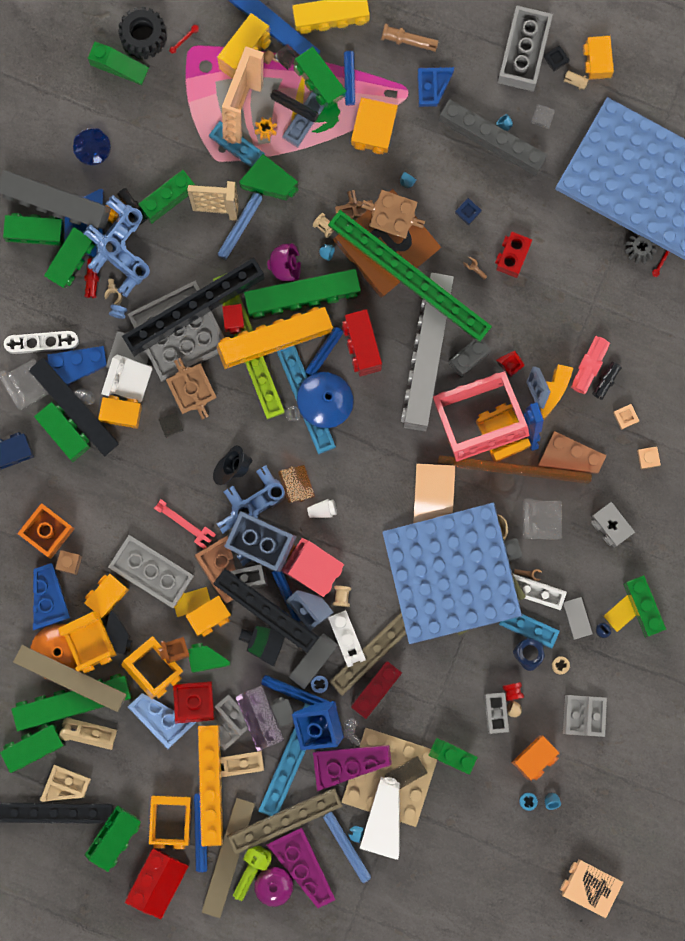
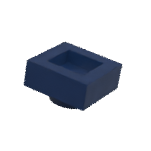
M467 198L455 211V214L467 225H470L482 210Z

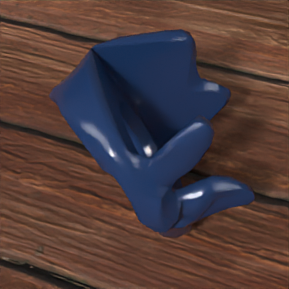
M534 639L521 641L513 650L514 657L528 671L536 669L545 658L542 643ZM527 645H533L537 648L538 657L535 660L530 661L524 658L523 649Z

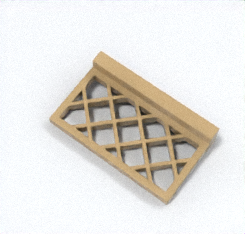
M227 181V188L188 185V194L193 211L228 213L230 220L237 221L239 200L235 182Z

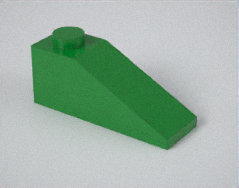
M94 42L88 56L90 66L140 85L143 84L149 67L98 42Z

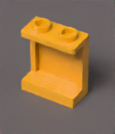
M361 97L351 145L358 150L370 149L376 154L388 153L398 105Z
M503 403L497 406L494 412L489 413V411H485L479 414L476 424L481 435L518 423L512 405ZM525 437L491 449L489 452L494 463L529 448L531 443Z
M91 612L58 628L60 635L65 636L78 666L75 668L77 672L83 671V673H88L95 669V665L99 663L101 665L107 664L112 661V657L116 656L98 612Z

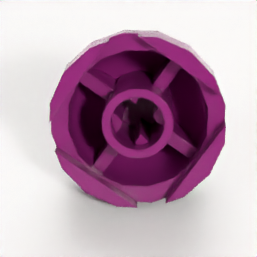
M295 244L277 246L267 261L268 269L271 270L278 280L296 281L300 277L301 262L297 263L296 256L300 255Z
M269 867L258 874L254 883V891L257 898L263 904L269 907H278L290 899L293 892V881L286 870L280 867Z

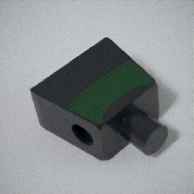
M256 625L253 633L242 629L239 640L249 644L246 651L275 667L285 637L275 629Z

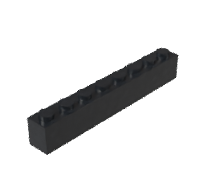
M252 258L124 334L122 338L135 357L264 280V273L255 258Z

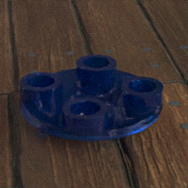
M98 128L86 129L75 136L73 151L77 159L82 163L97 165L107 159L111 151V144L109 138L102 130Z

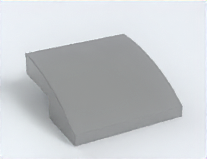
M228 694L214 707V721H201L198 724L200 726L220 725V747L224 752L254 722Z
M565 695L563 734L605 737L607 698Z

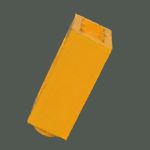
M153 636L123 660L121 664L151 700L156 696L158 699L167 692L165 688L170 684L172 686L177 684L182 679L180 675L183 673V670L176 662L167 664L174 673L154 689L136 669L134 664L150 650L154 649L160 656L158 648L162 646Z
M151 796L149 844H154L153 848H165V845H173V849H185V846L190 845L192 797ZM157 804L186 805L184 839L156 838Z

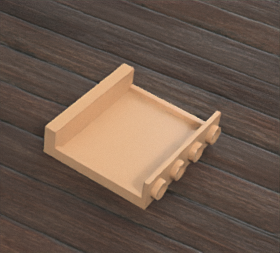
M246 46L222 105L223 139L232 144H241L242 142L241 110L249 89L261 92L263 88L264 52Z

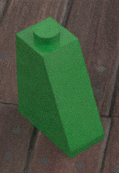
M264 154L261 155L239 181L240 188L243 190L285 201L289 197L293 198L299 190L298 181Z

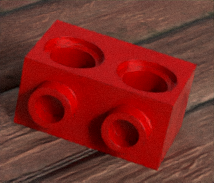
M512 231L509 237L505 236L502 244L505 249L503 254L499 253L495 263L498 266L496 270L517 278L532 239ZM518 242L521 248L514 249L511 243ZM511 259L514 265L509 267L505 265L504 261Z

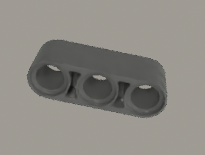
M323 633L289 678L305 689L336 650L338 644Z

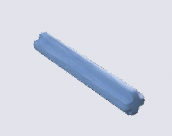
M253 193L218 252L220 258L226 260L262 201L260 194Z
M332 812L325 814L323 819L361 882H367L371 879V876Z

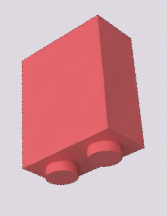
M301 538L281 571L314 593L324 597L330 592L334 580L342 573L344 564L312 542Z

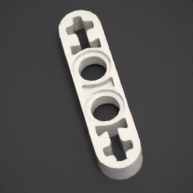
M72 331L12 335L5 339L4 348L11 354L71 350L78 346L79 339ZM59 336H61L62 340H67L68 336H71L75 341H72L71 345L66 341L61 342L62 346H60ZM49 337L56 339V344L52 347L46 345V340ZM31 338L37 340V345L34 348L27 347V341ZM21 339H23L24 349H22L21 345H16L14 349L8 346V344L12 343V340L18 344L22 343Z

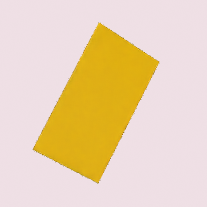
M207 587L184 593L175 606L177 617L187 615L209 602L210 597Z
M628 595L603 616L616 632L636 616Z

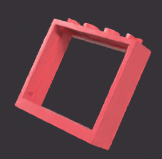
M505 371L495 373L484 379H477L470 384L461 385L453 390L441 392L433 396L436 410L456 462L529 436L528 426ZM504 386L518 423L457 444L443 407Z

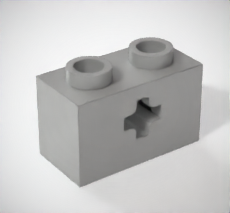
M612 502L591 517L593 520L591 523L597 531L601 530L605 535L603 537L604 541L614 548L635 533ZM609 523L615 524L614 529H608Z
M505 693L485 694L484 702L488 734L509 732Z

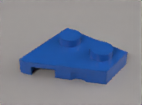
M454 67L418 68L419 107L438 106L454 73Z

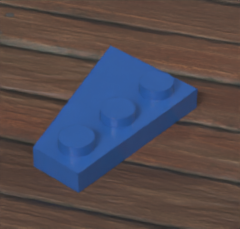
M104 346L47 355L48 363L67 385L107 365Z
M538 402L530 404L522 412L528 426L529 436L527 438L531 443V451L539 449L537 442L540 441L539 432H542L544 422Z
M53 563L35 568L33 576V631L71 618Z

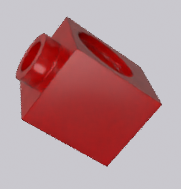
M242 305L222 306L225 331L230 334H239L242 330H245Z

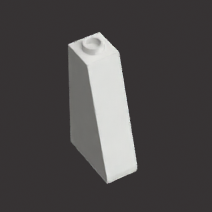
M381 777L360 849L398 860L400 852V783L390 777Z

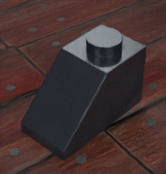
M110 612L106 632L115 653L127 655V651H131L133 640H130L131 636L117 614Z

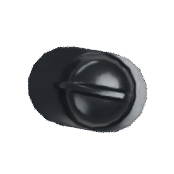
M236 445L232 447L216 465L213 472V480L217 485H224L233 477L240 478L247 473L253 460L243 452L241 446Z

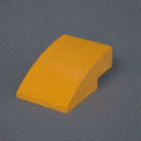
M558 364L554 370L552 382L546 381L551 392L544 409L540 408L543 420L552 412L564 394L571 378L572 367Z

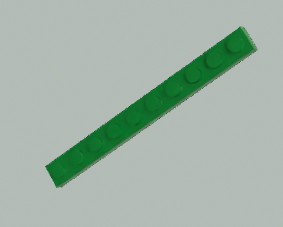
M339 210L328 224L332 230L478 342H481L492 328L489 323L343 211Z

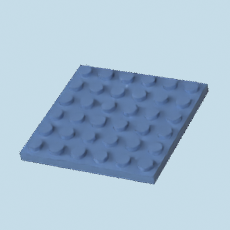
M495 503L382 532L409 644L522 617Z

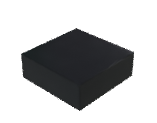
M560 45L544 55V59L553 72L570 61Z

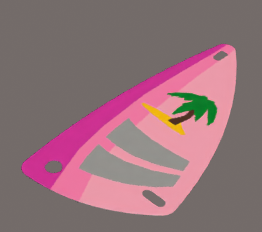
M194 46L187 53L186 90L191 115L197 131L207 150L216 161H241L227 150L224 153L219 152V144L209 138V134L219 121L222 122V105L233 80L219 70L217 56L224 47ZM272 52L276 57L288 61V65L285 66L273 60L270 64H263V88L261 92L249 89L241 110V135L264 152L267 157L294 152L329 141L354 130L361 97L399 105L407 99L408 90L402 84L354 70L355 105L346 106L344 97L330 108L326 109L324 107L318 119L297 148L282 138L297 113L272 100L270 94L274 89H277L304 104L312 91L306 87L304 78L298 76L293 68L296 56ZM208 60L211 62L212 69L210 72L204 73L200 70L199 65L202 61ZM325 62L345 88L344 67ZM386 90L397 91V98L386 97L384 92ZM261 117L267 120L271 117V123H277V128L273 129L277 135H272L270 141L265 138L261 141L260 134L255 135L254 130L259 129L255 126V122L259 123Z

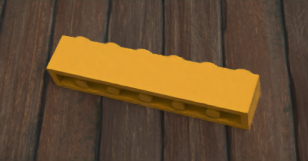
M314 307L308 313H296L290 319L276 320L273 322V325L267 327L266 325H261L255 328V331H243L234 338L225 337L218 343L217 351L224 369L329 334L333 326L325 307L320 309L319 307Z
M220 725L198 726L201 846H221L223 844Z

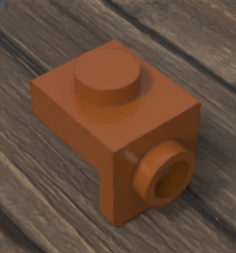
M184 637L166 643L164 641L160 642L162 647L158 648L161 659H166L167 664L190 657Z

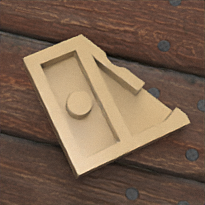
M54 765L40 801L84 798L91 779Z

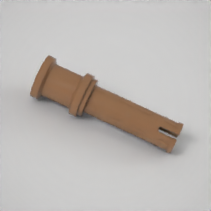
M385 24L381 38L383 41L385 39L394 41L398 45L405 43L436 52L439 41L405 32L403 28L389 27L388 24Z

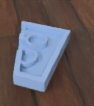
M143 693L128 706L130 711L167 749L176 743L196 723L175 724L174 710L154 699L151 700L149 696Z

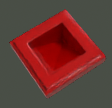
M512 351L496 360L510 377L525 366L516 351Z

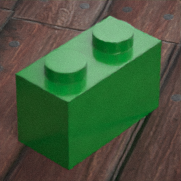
M436 738L428 755L469 775L478 758Z

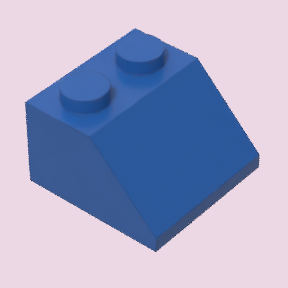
M335 701L316 703L292 713L301 750L337 747L344 738Z

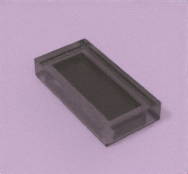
M416 756L385 774L384 777L395 779L396 782L400 783L401 789L427 774V771L419 757Z

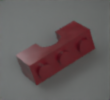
M386 661L351 708L367 719L402 672Z

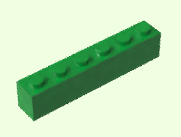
M356 269L246 291L244 294L249 318L260 319L265 317V314L279 315L284 310L298 311L308 305L310 308L320 306V303L328 302V304L339 302V299L342 298L352 300L357 298V295H360L361 290Z
M120 673L110 676V680L105 682L102 679L97 680L125 693L127 696L124 701L133 699L127 676H121ZM65 690L54 692L53 697L46 698V695L34 698L35 702L27 703V701L16 703V707L11 708L17 731H23L105 706L76 692L70 691L65 693Z

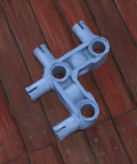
M112 195L109 201L106 202V205L118 213V218L107 233L101 234L91 224L86 228L87 231L85 230L83 233L96 243L97 255L88 265V268L98 273L106 261L112 263L127 277L117 291L119 293L122 292L124 297H128L134 286L140 284L149 275L150 271L149 266L140 257L134 256L125 246L126 239L132 232L136 231L142 221V213L130 205L123 204ZM129 213L134 215V222L128 219ZM108 242L112 244V252H109L106 249V244ZM137 266L142 270L141 276H138L135 272Z
M267 465L262 467L266 475L263 474L261 469L256 471L265 485L264 489L248 499L242 500L234 486L230 487L233 495L230 494L228 489L223 492L232 504V511L230 516L216 523L222 534L234 527L241 509H248L249 515L258 519L261 512L269 507H275L284 499L285 489L279 480L274 479ZM279 488L282 491L281 496L273 497L271 495L272 490ZM237 555L243 566L252 561L243 555Z

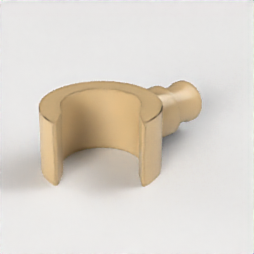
M109 279L108 290L105 292L104 297L107 299L111 293H117L119 296L114 305H119L122 302V294L117 291L114 279Z

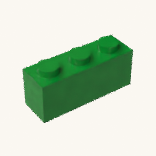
M311 47L295 58L293 68L296 74L304 78L306 87L310 91L313 90L316 94V100L321 106L324 105L328 109L345 97V88L314 47Z
M182 170L138 204L139 208L150 223L153 224L188 197V185L195 186V184L185 171Z
M19 213L5 215L3 238L6 242L62 246L64 222L62 219L55 216L41 218L40 215L31 214L29 217L22 216Z
M73 227L44 275L62 288L72 285L76 278L73 276L77 269L81 270L86 262L83 260L87 253L91 254L95 247L94 242L76 227Z
M51 402L34 417L67 457L74 462L90 449L87 444L90 441L83 433L79 435L75 430L78 426L71 418L67 420L63 416L66 412L58 404L55 406Z
M643 575L624 583V588L644 637L646 638L666 630L645 576Z
M47 723L38 728L39 732L33 735L30 732L20 737L22 741L16 744L13 741L3 746L4 750L0 754L10 773H14L65 746L64 741L59 737L56 725H49Z
M117 805L85 853L86 858L108 872L110 868L116 865L120 853L128 847L132 835L138 832L141 821L135 815Z

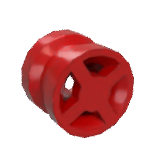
M521 682L502 686L506 693V701L524 698V694L520 689L522 687Z

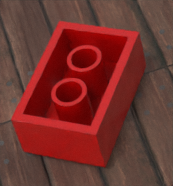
M367 309L345 315V321H342L344 336L349 338L347 340L349 354L354 356L352 358L354 372H358L359 377L381 371L382 362Z

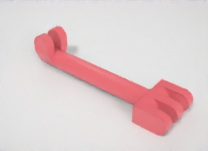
M162 499L154 507L159 513H164L195 535L197 538L194 543L203 549H206L207 546L201 543L202 540L209 544L212 541L206 535L216 536L207 527H204L202 531L167 507V503Z

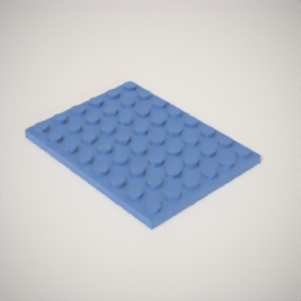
M607 97L555 190L685 260V139Z

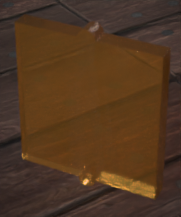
M304 465L298 467L291 466L288 469L278 471L289 503L303 502L305 499L315 497Z

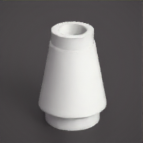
M326 499L307 508L310 518H329L337 515L334 500Z

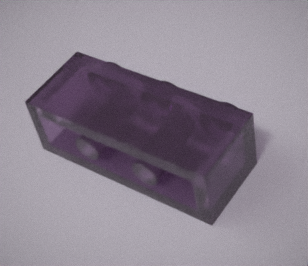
M262 686L246 691L236 697L257 751L284 741Z

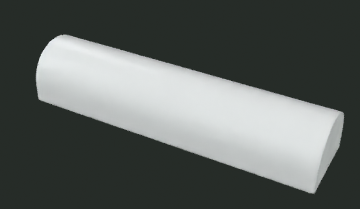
M513 574L526 595L525 599L561 610L567 591Z

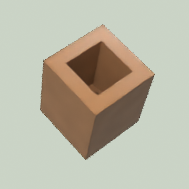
M60 550L55 569L77 575L82 556Z

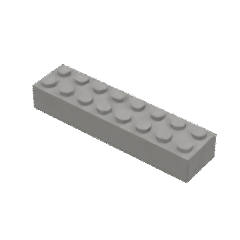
M431 273L430 279L451 294L454 276ZM422 299L420 311L424 312V314L419 316L417 330L421 331L420 334L416 333L414 348L417 349V352H413L411 367H414V371L410 370L407 385H410L411 388L406 390L404 404L408 405L407 408H403L401 422L404 423V428L426 432L447 317Z

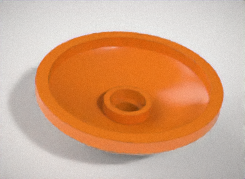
M52 624L43 628L33 639L31 649L76 670L75 668L78 666L65 636L60 635L58 628L66 624ZM57 648L61 650V654L59 656H56L54 654V651Z

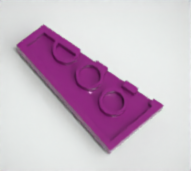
M389 745L313 752L317 791L392 765Z
M302 827L266 844L317 908L336 900Z

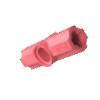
M595 336L572 382L571 388L574 391L586 394L609 348L610 342L606 339Z

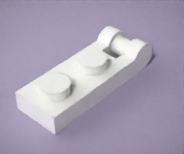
M345 610L328 617L347 666L351 667L355 662L365 661L366 658L347 611ZM355 649L357 654L350 656L349 651Z

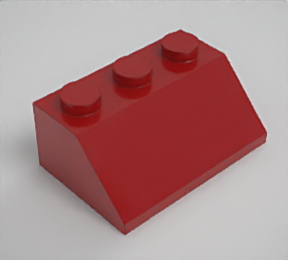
M153 848L124 903L141 912L162 919L189 865L157 848Z

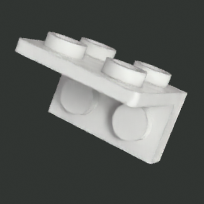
M117 354L112 358L101 394L109 396L114 393L125 398L138 400L139 403L142 402L153 369L152 366Z

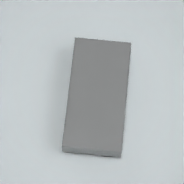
M582 597L563 602L573 640L592 635Z

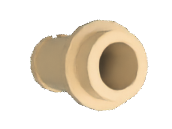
M569 70L564 79V82L579 87V90H585L589 81L585 75L582 77Z

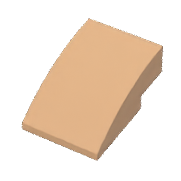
M416 464L413 523L453 513L454 465Z

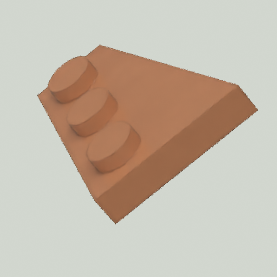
M554 431L538 466L598 474L606 455Z
M228 535L194 556L212 585L224 568L229 571L236 570L231 550L224 547L228 540ZM213 585L225 605L234 600Z

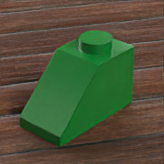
M203 643L191 645L192 649H188L192 673L231 666L230 661L208 646H203Z

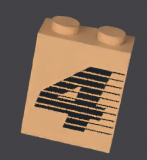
M578 859L577 863L573 862L569 872L571 875L569 879H565L560 890L563 891L561 895L606 918L623 882Z

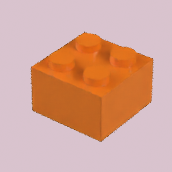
M41 503L17 534L45 556L52 559L75 528Z
M539 735L511 763L527 780H537L544 774L543 769L546 766H552L559 759L557 757L559 752L544 736Z

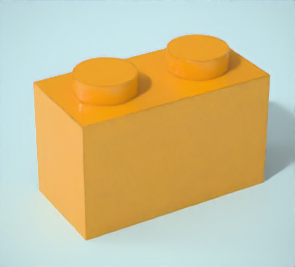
M610 36L588 37L586 44H583V54L587 55L585 73L589 74V79L611 78L614 69Z
M109 395L108 398L103 397L98 420L101 423L138 429L142 405L135 399L127 398V401H123L113 395Z
M111 574L108 576L104 575L98 582V588L95 591L92 589L85 597L86 601L84 604L94 612H98L102 619H105L129 591Z
M219 595L186 615L197 636L202 635L203 637L213 632L212 628L219 625L222 627L230 622L228 618L231 617Z

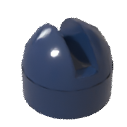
M603 622L596 627V634L600 638H607L612 633V628L608 623ZM603 626L609 633L606 634L600 627Z

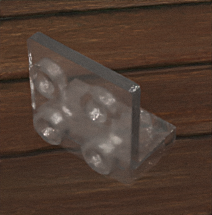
M35 359L8 374L5 370L0 372V379L19 410L49 394L29 372V369L37 363Z
M524 499L523 539H562V502Z

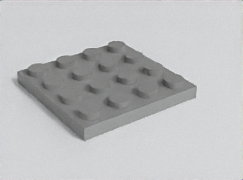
M195 280L128 313V316L134 328L197 292L200 288ZM210 311L146 349V352L161 382L178 372L175 360L178 361L181 358L185 368L217 355V345L224 336Z

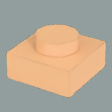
M632 404L613 412L621 430L639 422Z
M657 447L637 451L641 469L661 465Z

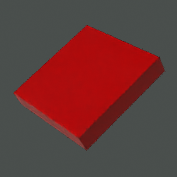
M212 681L175 684L173 686L175 724L214 721Z

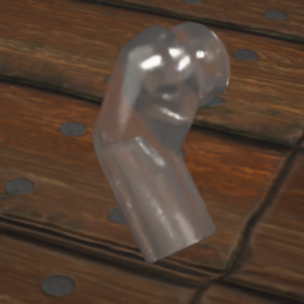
M83 389L74 391L80 400L85 401L86 405H92L95 402L94 395L91 392Z
M350 718L344 723V737L356 748L361 743V740L355 735L358 721L355 718Z

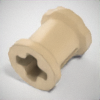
M321 213L314 221L313 227L319 228L325 233L327 238L334 232L328 226L330 221L325 217L324 213Z
M334 586L336 594L333 606L350 607L348 598L351 587Z

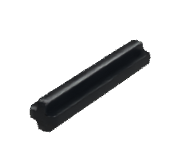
M274 89L270 94L272 100L311 122H316L319 117L318 112L277 89Z

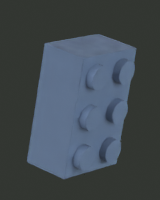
M240 511L224 547L270 569L281 572L296 540V536Z

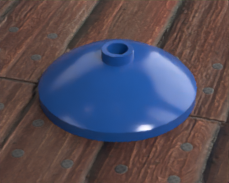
M319 372L309 376L303 381L297 393V406L301 415L307 422L319 428H333L342 424L349 417L353 408V394L349 385L344 379L333 373ZM325 394H329L331 399H326Z

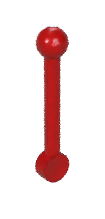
M193 25L189 33H187L175 46H171L169 48V52L174 54L176 52V49L184 41H186L193 33H197L199 31V27L197 25Z
M666 250L659 265L652 271L653 277L659 276V270L670 253Z

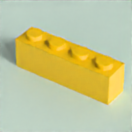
M322 0L292 5L295 28L301 34L310 33L312 30L326 31L331 27L345 28L350 24L364 25L370 20L367 0Z

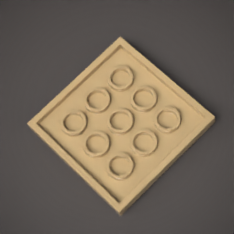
M365 728L359 747L389 745L392 765L348 780L342 803L370 812L380 778L390 777L400 783V822L416 827L437 760L428 756L431 751L430 748Z

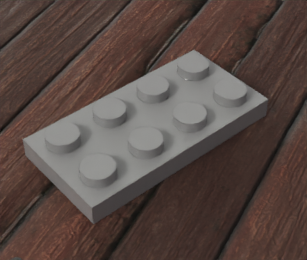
M128 535L108 566L114 572L173 609L194 578V575Z

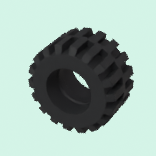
M136 7L133 12L129 10L126 12L127 16L123 15L121 18L122 22H119L118 33L124 50L128 51L130 56L135 55L137 59H140L141 56L144 59H148L150 55L152 58L155 57V53L159 54L162 51L161 47L164 48L166 45L165 41H167V32L163 19L160 18V14L154 13L151 8L148 11L146 7H141V10H138ZM141 26H147L153 30V34L146 40L133 38V32Z

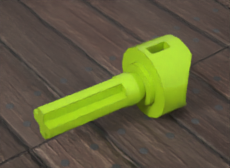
M259 845L249 848L243 857L248 866L232 895L236 900L243 901L258 869L267 870L271 862V852Z

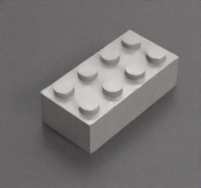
M516 5L498 79L499 84L534 92L553 14Z

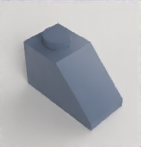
M297 590L286 600L310 631L334 613L322 597Z

